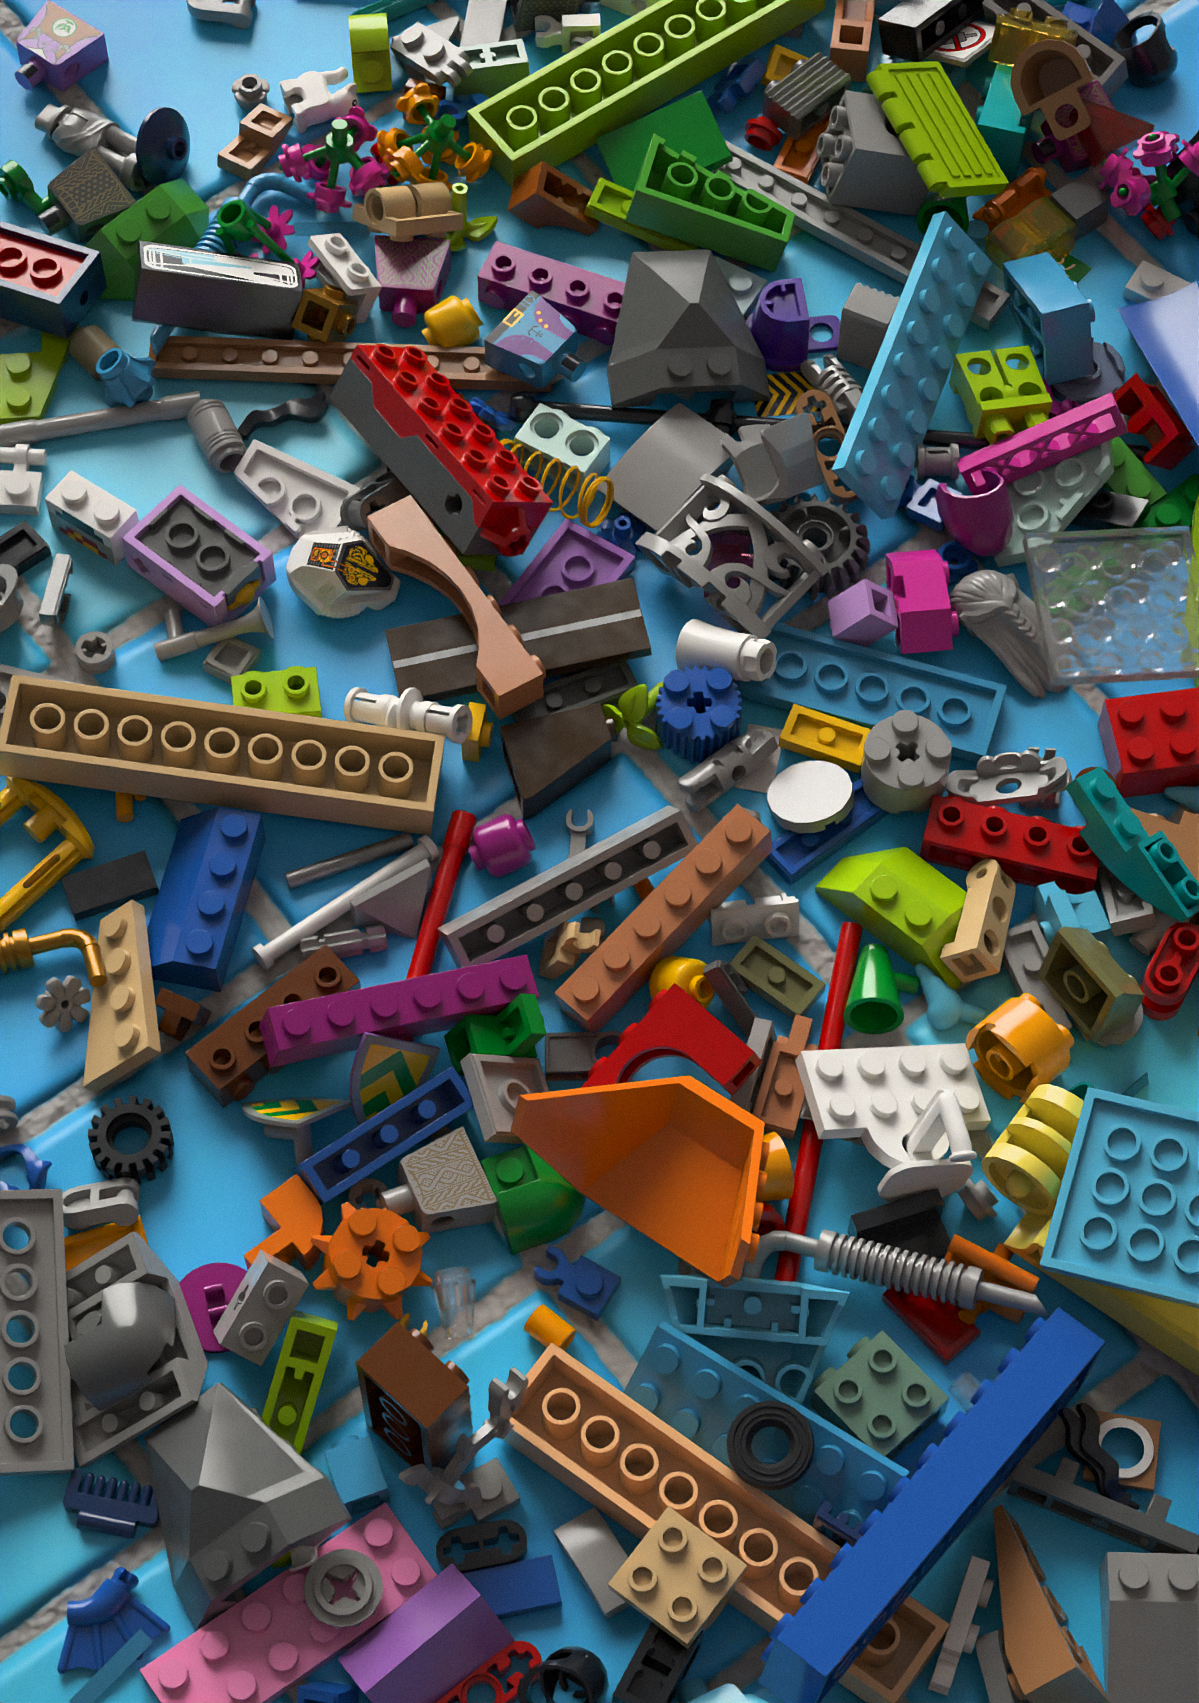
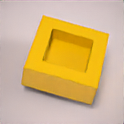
M775 44L770 50L765 66L767 70L762 75L760 83L767 86L773 80L781 81L790 74L793 66L799 60H808L810 58Z
M469 702L468 707L472 712L473 724L466 741L461 744L462 760L479 762L482 748H489L491 745L494 723L487 721L486 704Z

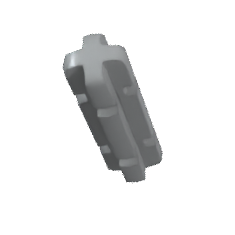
M380 924L368 926L364 932H360L359 928L324 934L325 939L318 940V936H313L300 940L303 961L325 944L338 958L364 954V949H369L370 953L383 951L388 946L385 928Z

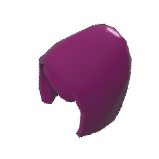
M985 467L981 469L988 492L980 495H956L949 492L947 483L938 484L936 491L938 514L952 539L967 550L983 557L997 556L1007 548L1013 535L1014 517L1004 479L997 472Z

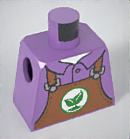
M48 0L17 39L16 46L21 67L14 75L17 82L29 91L40 81L46 82L59 91L66 90L109 59L105 35L97 28Z

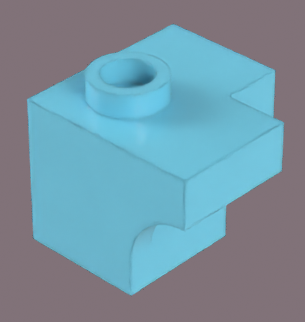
M1054 881L1037 886L1032 907L1039 921L1038 925L1049 947L1057 930L1064 926L1088 929L1097 941H1101L1105 945L1107 944L1111 926L1095 890L1073 895L1058 888Z

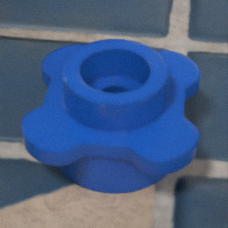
M956 541L947 542L941 546L940 550H936L942 557V560L948 562L950 573L949 585L956 583L960 577L978 571V563L971 560V551ZM950 562H956L957 565H951Z

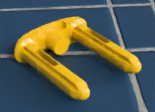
M9 776L5 779L6 787L0 792V827L23 806H28L35 814L23 824V827L34 840L41 844L56 829L65 837V840L0 898V933L4 932L83 858L92 860L95 846L86 828L74 811L60 797L33 780Z

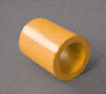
M544 1304L540 1305L532 1313L524 1326V1331L547 1348L552 1342L564 1351L577 1333L573 1326Z

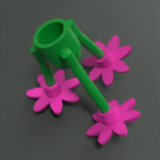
M242 199L230 201L220 209L217 221L221 227L215 233L223 241L227 253L241 255L239 252H236L232 239L240 242H247L252 239L255 243H263L262 251L265 255L272 252L281 261L298 263L302 288L305 286V279L312 280L317 276L314 269L321 261L317 256L314 257L311 250L306 253L301 262L297 258L292 259L285 252L287 242L284 236L295 234L294 227L288 224L293 216L291 209L286 210L280 215L278 207L272 205L269 211V218H265L250 209ZM254 253L250 257L258 258V254Z

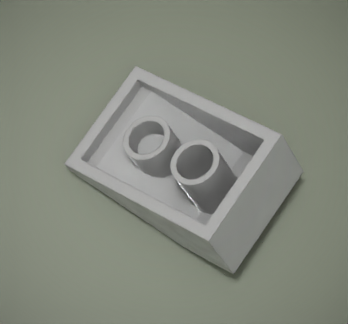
M1107 1552L1099 1567L1104 1686L1109 1702L1199 1703V1554Z

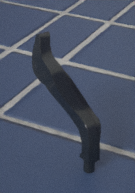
M320 390L311 398H294L270 410L251 411L239 426L238 432L244 441L245 439L249 440L251 434L260 427H274L288 420L316 423L325 416L328 410V405L325 401L326 394L323 390Z
M1086 1403L1077 1404L1076 1411L1080 1416L1079 1418L1069 1408L1060 1409L1058 1415L1066 1428V1448L1075 1459L1084 1464L1093 1473L1099 1495L1138 1510L1139 1504L1130 1500L1131 1495L1120 1488L1118 1481L1119 1465L1117 1461L1100 1447V1420L1095 1410Z

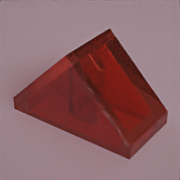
M1082 98L1091 117V124L1088 128L1078 132L1077 136L1093 167L1102 164V161L1108 159L1112 153L1119 156L1125 147L1129 151L1138 147L1137 141L1154 130L1155 125ZM1075 107L1069 115L1072 126L1078 120V111Z

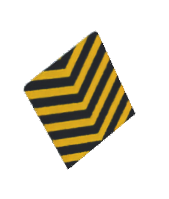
M801 371L768 374L770 399L769 401L755 402L757 416L770 417L795 414L799 397L806 391L815 389ZM809 403L805 413L820 412L821 408H816L813 403Z

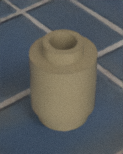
M91 325L79 328L72 335L69 353L95 380L102 381L101 375L96 371L98 360L108 350L120 347L99 326Z

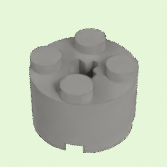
M900 710L894 716L883 719L871 729L864 744L861 778L865 794L872 803L889 813L900 814L901 811L915 810V813L928 810L931 808L933 796L942 797L945 791L951 762V741L938 725L927 718L916 715L911 710Z

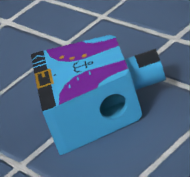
M533 290L484 339L486 365L537 388L546 387L558 373L571 382H576L586 369V361L575 355L577 352L576 328Z

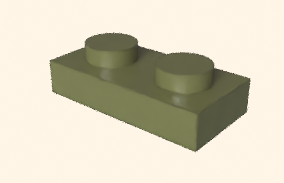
M755 934L730 962L741 976L747 988L793 1020L795 1014L805 1016L825 992L826 984Z

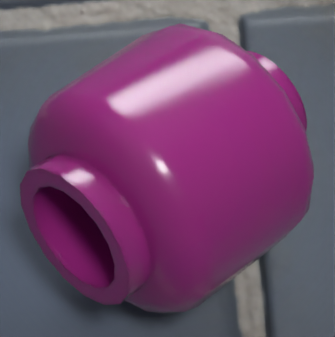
M503 814L476 827L473 832L475 845L468 848L478 871L486 868L494 878H502L528 866L532 860L531 852L537 849L523 818L516 820L510 814Z

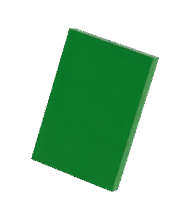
M702 90L595 139L614 183L633 192L653 133L665 139L664 146L678 154L684 150L697 157L695 163L708 171L733 161Z

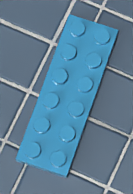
M776 623L770 629L772 632L765 638V640L774 643L777 649V664L770 679L766 678L763 681H740L738 686L741 698L791 711L793 704H797L868 729H872L883 719L894 716L900 710H911L916 715L931 720L943 730L952 744L951 756L976 763L981 757L987 755L1007 685Z
M665 1321L656 1327L623 1392L731 1470L733 1468L730 1464L726 1447L727 1435L732 1422L740 1412L750 1405L762 1401H778L797 1409L808 1421L814 1436L815 1451L811 1466L806 1474L790 1487L774 1491H761L812 1526L817 1511L823 1502L827 1501L833 1505L831 1516L837 1519L841 1511L850 1516L847 1526L854 1529L858 1522L863 1524L875 1509L881 1513L890 1503L887 1497L903 1476L907 1477L910 1472ZM767 1427L756 1433L752 1440L751 1449L759 1461L766 1464H775L787 1456L790 1449V1441L782 1430ZM827 1528L825 1534L831 1537L833 1531ZM843 1538L842 1545H845L847 1540Z

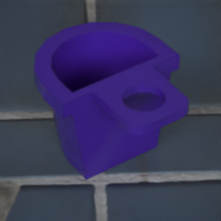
M801 278L778 280L764 287L759 296L755 311L749 315L746 323L763 355L766 369L778 372L801 371V363L808 360V353L837 351L840 334L839 319L834 315L809 317ZM824 326L832 331L833 336L828 341L819 342L811 337L810 332L815 327Z

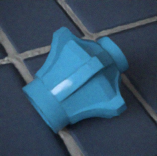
M112 348L105 352L96 364V371L101 375L105 385V403L112 408L122 403L131 407L135 403L149 401L153 395L152 387L156 382L151 376L156 363L150 357H133L128 353H124L120 348Z

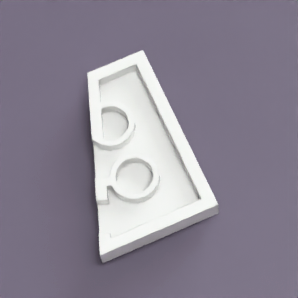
M255 439L234 471L236 480L298 540L301 536L314 530L344 526L340 517V507L348 496L361 489Z

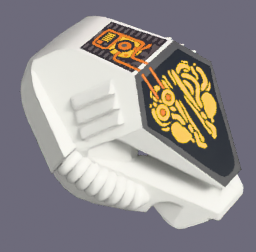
M348 525L314 530L301 536L292 548L286 565L287 580L292 590L318 616L321 614L322 616L326 615V617H336L337 619L341 617L343 619L359 615L366 607L382 610L396 600L401 581L378 559V552L371 542L363 535L360 536V533H356L355 530L351 531Z

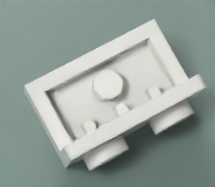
M340 233L311 236L307 244L321 261L314 269L317 273L316 278L323 287L325 284H330L342 288L347 294L346 298L359 303L355 315L357 316V323H364L382 288L381 284Z

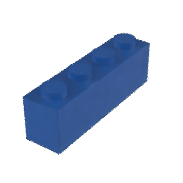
M451 1066L291 1169L294 1175H299L313 1192L321 1206L473 1108L474 1105L470 1092L454 1067Z

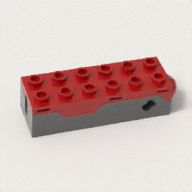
M377 344L376 346L356 345L329 396L330 400L463 555H502L505 557L523 555L553 504V501L542 490L540 482L529 476L518 463L517 456L498 441L494 430L475 415L470 403L460 398L450 386V381L436 371L422 350L414 346H406L405 348L389 347L384 344Z

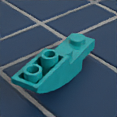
M1101 766L1076 778L1065 787L1089 822V825L1079 832L1097 857L1123 884L1147 903L1181 922L1199 912V882L1187 868L1175 846L1168 840L1162 830L1149 837L1139 818L1129 808L1116 789L1114 782L1108 777Z

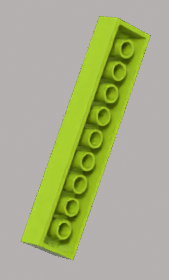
M660 0L468 110L470 142L482 143L485 146V150L490 149L493 152L491 165L512 188L516 177L541 161L555 168L596 144V138L639 119L824 11L825 0Z

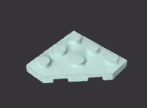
M1112 439L1006 485L1014 517V528L1007 548L997 556H994L998 567L1036 560L1044 554L1114 473Z

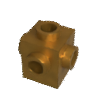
M325 284L324 288L304 289L291 327L306 333V338L310 341H323L325 343L346 341V338L352 334L356 327L357 316L355 313L359 303L346 298L347 294L345 291L334 285Z

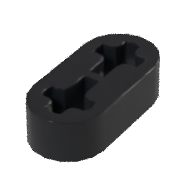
M501 1519L452 1529L445 1532L439 1538L436 1545L437 1563L442 1571L453 1563L461 1573L522 1561L527 1552V1536L523 1527L510 1519ZM503 1533H508L510 1540L519 1541V1543L512 1545V1553L503 1554L500 1547L484 1548L499 1543V1535ZM454 1543H461L463 1550L479 1548V1551L465 1554L464 1563L455 1564L453 1557L444 1556L451 1553V1545Z

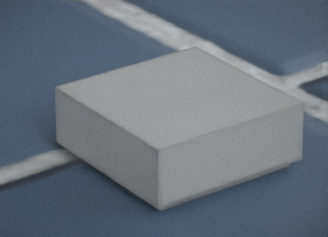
M236 637L218 641L203 661V670L231 684V676L253 671L262 658L261 649Z

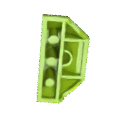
M905 846L844 857L815 886V891L857 924L861 925L916 968L917 964H924L955 991L960 987L962 982L940 959L943 945L955 941L967 892Z

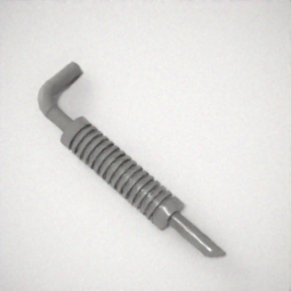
M826 1229L822 1231L819 1240L789 1231L777 1230L760 1236L754 1263L745 1262L741 1276L760 1279L767 1257L775 1251L786 1250L813 1257L814 1270L830 1273L832 1269L833 1275L837 1276L841 1272V1277L847 1278L850 1274V1279L856 1280L859 1276L860 1282H866L868 1279V1284L874 1285L877 1281V1286L883 1287L886 1283L887 1289H893L895 1285V1291L901 1292L904 1288V1293L910 1294L913 1290V1295L920 1296L922 1292L923 1298L928 1299L931 1295L932 1300L938 1301L939 1297H941L942 1303H947L950 1300V1305L955 1306L959 1302V1307L969 1310H975L978 1300L1049 1317L1036 1294L984 1282V1269L968 1266L966 1270L965 1264L960 1263L956 1267V1262L950 1261L947 1265V1260L941 1259L938 1263V1257L933 1256L929 1260V1255L923 1254L920 1258V1253L914 1252L911 1256L910 1250H904L902 1254V1249L898 1247L893 1251V1246L886 1245L884 1249V1244L877 1243L875 1246L874 1241H868L866 1244V1240L862 1238L857 1242V1237L850 1236L848 1239L846 1234H841L839 1237L838 1232Z

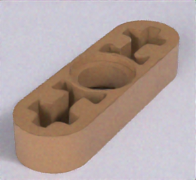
M820 390L806 391L797 401L795 416L807 412L809 403H813L816 408L823 407L820 414V421L823 427L816 431L817 422L812 413L808 415L811 419L813 432L816 431L813 436L817 458L822 469L824 488L828 496H832L834 502L839 504L845 502L847 504L852 503L859 498L852 490L846 492L843 486L835 487L839 477L832 471L837 455L825 456L820 453L817 446L820 440L827 437L836 439L841 446L846 433L830 397Z

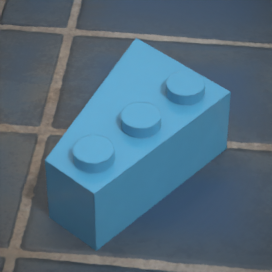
M1049 252L1003 263L1005 292L1011 294L1009 306L1022 333L1030 331L1037 344L1031 346V352L1035 359L1042 357L1044 359V379L1047 385L1093 375L1094 366L1090 323L1095 321V310L1091 299L1083 296L1077 282L1070 280L1062 264L1058 265Z

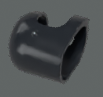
M1153 10L1142 13L1124 24L1115 34L1111 45L1114 51L1126 59L1127 79L1133 85L1141 88L1154 87L1166 81L1174 73L1178 63L1176 49L1169 45L1166 38V25L1160 14L1153 12ZM1153 24V26H1156L1148 39L1138 45H1132L1131 39L1136 30L1146 25Z
M573 1646L563 1647L550 1654L545 1661L536 1664L527 1675H524L519 1680L517 1690L520 1703H533L531 1686L535 1676L540 1673L541 1690L547 1703H555L553 1696L557 1681H559L563 1691L567 1692L570 1687L567 1679L584 1688V1690H576L572 1697L583 1698L588 1696L583 1703H603L607 1695L609 1682L607 1670L601 1659L590 1650Z

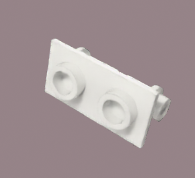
M780 893L778 896L754 898V904L747 905L746 900L723 902L717 909H710L711 915L708 917V922L711 924L712 946L748 942L754 934L762 940L799 936V901L795 899V896L787 897L786 893Z

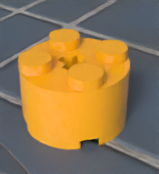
M1024 993L1019 998L1008 999L972 1028L966 1036L967 1050L969 1051L974 1047L978 1060L973 1065L980 1077L997 1094L1008 1100L1014 1095L1022 1097L1019 1101L1020 1103H1025L1039 1085L1050 1084L1069 1067V1049L1074 1046V1038L1070 1031L1063 1025L1056 1024L1042 1009L1039 1001L1029 993Z

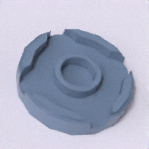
M1092 338L1094 374L1050 385L1055 399L1063 402L1065 399H1070L1071 402L1075 400L1081 406L1112 392L1114 394L1122 387L1126 371L1121 355L1108 343L1104 342L1102 345L1098 342H1093L1094 338Z

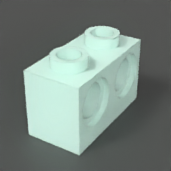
M539 403L514 437V443L522 444L524 447L522 465L525 466L528 458L535 451L542 453L543 464L540 472L542 475L547 465L554 458H559L562 469L557 482L559 484L562 483L566 472L572 466L577 465L580 469V480L575 491L577 493H580L585 479L591 473H597L599 477L610 462V438L605 436L601 430L592 426L587 427L571 419L562 410L552 409L542 403ZM519 447L517 448V458L520 461L521 449ZM535 455L528 468L537 472L539 455ZM557 462L552 464L546 476L553 481L558 471ZM576 469L569 474L565 483V487L571 490L576 481ZM595 476L592 477L587 483L583 496L585 495L588 487L595 480Z

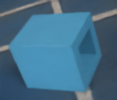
M370 1435L361 1439L358 1436L342 1438L332 1444V1449L324 1451L333 1486L350 1516L379 1507L385 1502L387 1504L390 1503L388 1487Z

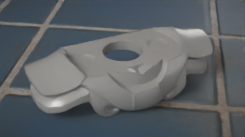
M1026 750L1022 753L1006 752L994 757H981L977 762L976 770H955L951 772L947 777L946 791L948 796L959 797L967 803L985 807L1044 799L1054 793L1065 791V787L1072 782V776L1063 757H1054L1041 761L1040 756L1031 750ZM1009 783L1021 785L1018 790L1012 793L1003 794L998 792L1000 787Z

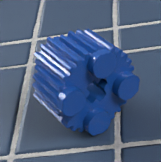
M697 665L694 666L693 670H690L689 667H685V671L671 670L664 677L663 687L659 688V695H657L655 732H657L661 742L666 744L667 750L672 748L674 755L680 753L681 758L688 760L690 765H693L695 762L700 764L728 742L740 736L742 699H740L741 692L737 691V684H732V675L724 668L717 667L708 670L707 666L699 669Z

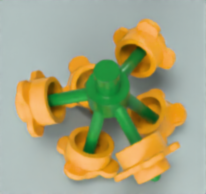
M420 83L397 100L396 108L398 111L406 114L405 118L408 123L417 125L426 123L427 126L422 130L421 134L412 137L403 129H397L396 127L391 128L389 132L385 130L378 131V151L381 158L384 160L391 175L401 183H404L406 180L411 182L409 185L442 182L449 191H452V184L448 182V175L439 170L440 162H445L448 165L455 164L456 169H458V175L461 177L466 176V181L473 183L488 171L493 152L490 149L485 150V146L482 143L476 144L471 142L463 148L456 143L459 139L458 130H452L456 125L455 118L450 114H444L440 120H434L433 117L437 113L439 99L436 95L430 94L428 84ZM422 142V145L413 152V145ZM421 157V159H422V161H423L424 163H426V164H428V165H431V166H430V167H424L423 164H422V162H421V160H420L419 158Z

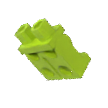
M1029 345L995 349L993 356L990 350L955 354L949 385L954 394H960L965 405L967 418L973 425L972 431L976 439L986 438L989 444L992 445L1049 420V413L1053 402L1046 391ZM1010 359L1019 360L1017 369L1010 368L1006 362ZM971 364H981L979 374L972 373L968 366Z

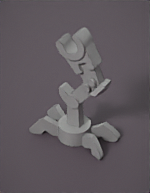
M513 1367L509 1371V1377L505 1384L497 1377L492 1379L488 1388L490 1419L485 1420L483 1426L469 1438L464 1433L459 1436L456 1443V1453L446 1469L433 1467L429 1471L421 1463L402 1471L399 1474V1479L410 1486L418 1484L422 1490L426 1491L429 1495L426 1497L425 1502L429 1506L434 1500H438L448 1506H454L456 1502H463L470 1508L480 1509L482 1507V1494L479 1486L474 1482L463 1484L459 1478L470 1460L476 1456L481 1448L495 1437L504 1439L514 1427V1424L510 1422V1418L513 1412L520 1409L524 1393L528 1387V1378Z

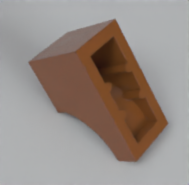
M541 161L514 179L508 211L533 227L540 229L543 226H560L589 236L597 231L599 224L598 220L584 215L593 191L546 162Z

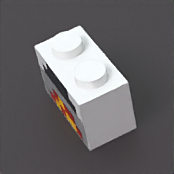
M71 470L45 498L51 526L117 566L126 556L122 537L139 523L137 510Z

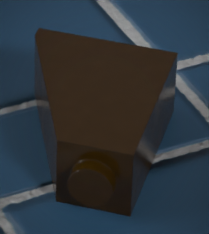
M600 702L500 726L501 750L523 820L534 817L611 760V746L613 742H617V733L612 717L605 718Z

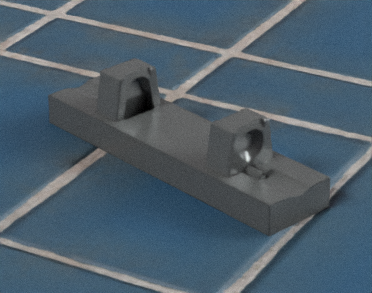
M1064 1456L1061 1458L1055 1476L1018 1462L1007 1494L1151 1553H1197L1199 1535L1165 1522L1171 1500L1153 1494L1146 1512L1143 1513L1073 1484L1080 1463Z

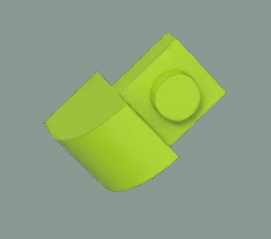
M387 14L348 15L353 81L357 84L356 93L393 91Z

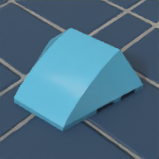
M705 1274L660 1275L671 1323L674 1328L802 1405L813 1380V1375L829 1343L832 1331L850 1292L800 1282L740 1277L738 1282L724 1288Z

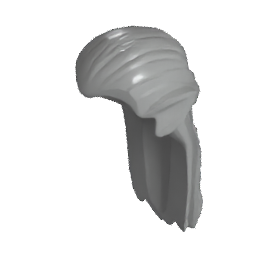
M980 570L965 576L953 588L949 599L951 611L957 612L959 624L966 627L972 637H979L991 648L1018 683L1034 698H1044L1046 691L1058 694L1069 685L1067 673L1074 674L1076 672L1075 665L1079 662L1075 648L1051 618L1019 589L1018 581L1013 573L1004 575L995 570Z

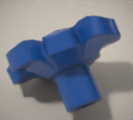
M473 397L471 399L472 411L484 424L492 429L498 428L503 432L506 429L511 432L516 425L508 414L502 411L496 412V409L486 405L479 398Z
M620 513L615 521L611 518H606L600 524L601 531L597 532V536L636 556L637 551L642 552L635 543L647 531L646 525L640 521L632 524L629 513Z

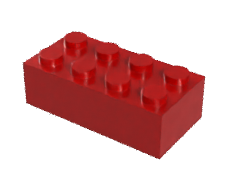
M1199 687L1104 700L1097 726L1109 773L1114 777L1117 790L1123 798L1164 793L1165 788L1171 786H1199Z

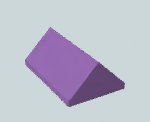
M451 1563L339 1657L338 1661L371 1703H436L493 1655L515 1640L480 1593L456 1566Z

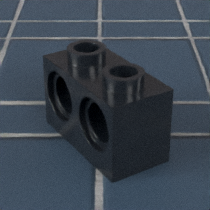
M651 1622L612 1695V1703H672L701 1648L703 1630L687 1649Z

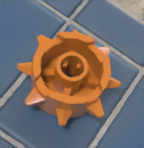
M349 1202L341 1204L342 1222L333 1236L312 1235L310 1241L324 1252L323 1273L312 1283L314 1289L332 1290L335 1299L347 1306V1319L350 1321H354L361 1312L372 1313L377 1312L378 1309H384L395 1320L402 1318V1298L409 1287L431 1286L433 1282L429 1276L420 1270L423 1253L422 1247L430 1240L429 1233L418 1232L416 1227L410 1225L406 1219L393 1211L387 1210L386 1206L383 1209L362 1208L357 1210ZM368 1254L378 1258L377 1261L379 1262L376 1267L366 1263Z

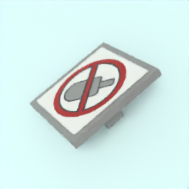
M975 20L926 58L965 67L966 70L972 65L974 60L1009 35L1010 28Z

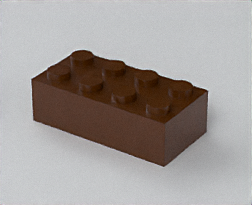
M397 1322L356 1362L366 1426L410 1467L423 1463L429 1471L433 1467L445 1470L456 1453V1443L462 1433L468 1438L473 1435L470 1406L471 1396L469 1394V1386L467 1385L469 1379L452 1361L444 1364L432 1353L434 1350L433 1345L419 1330L413 1328L409 1332Z

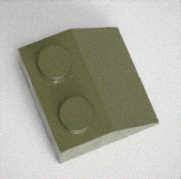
M1064 926L1057 930L1037 974L1038 979L1093 1042L1132 1019L1145 996L1137 980L1119 966L1112 958L1107 946L1101 941H1097L1088 929Z

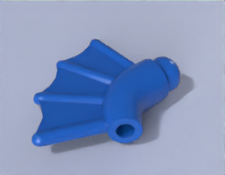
M118 1567L114 1571L112 1578H106L91 1597L84 1600L68 1601V1629L57 1666L58 1673L64 1674L66 1671L76 1668H87L98 1672L140 1629L151 1640L170 1631L171 1627L167 1622L131 1594L139 1582L136 1575L130 1573L124 1567ZM143 1653L136 1660H141Z

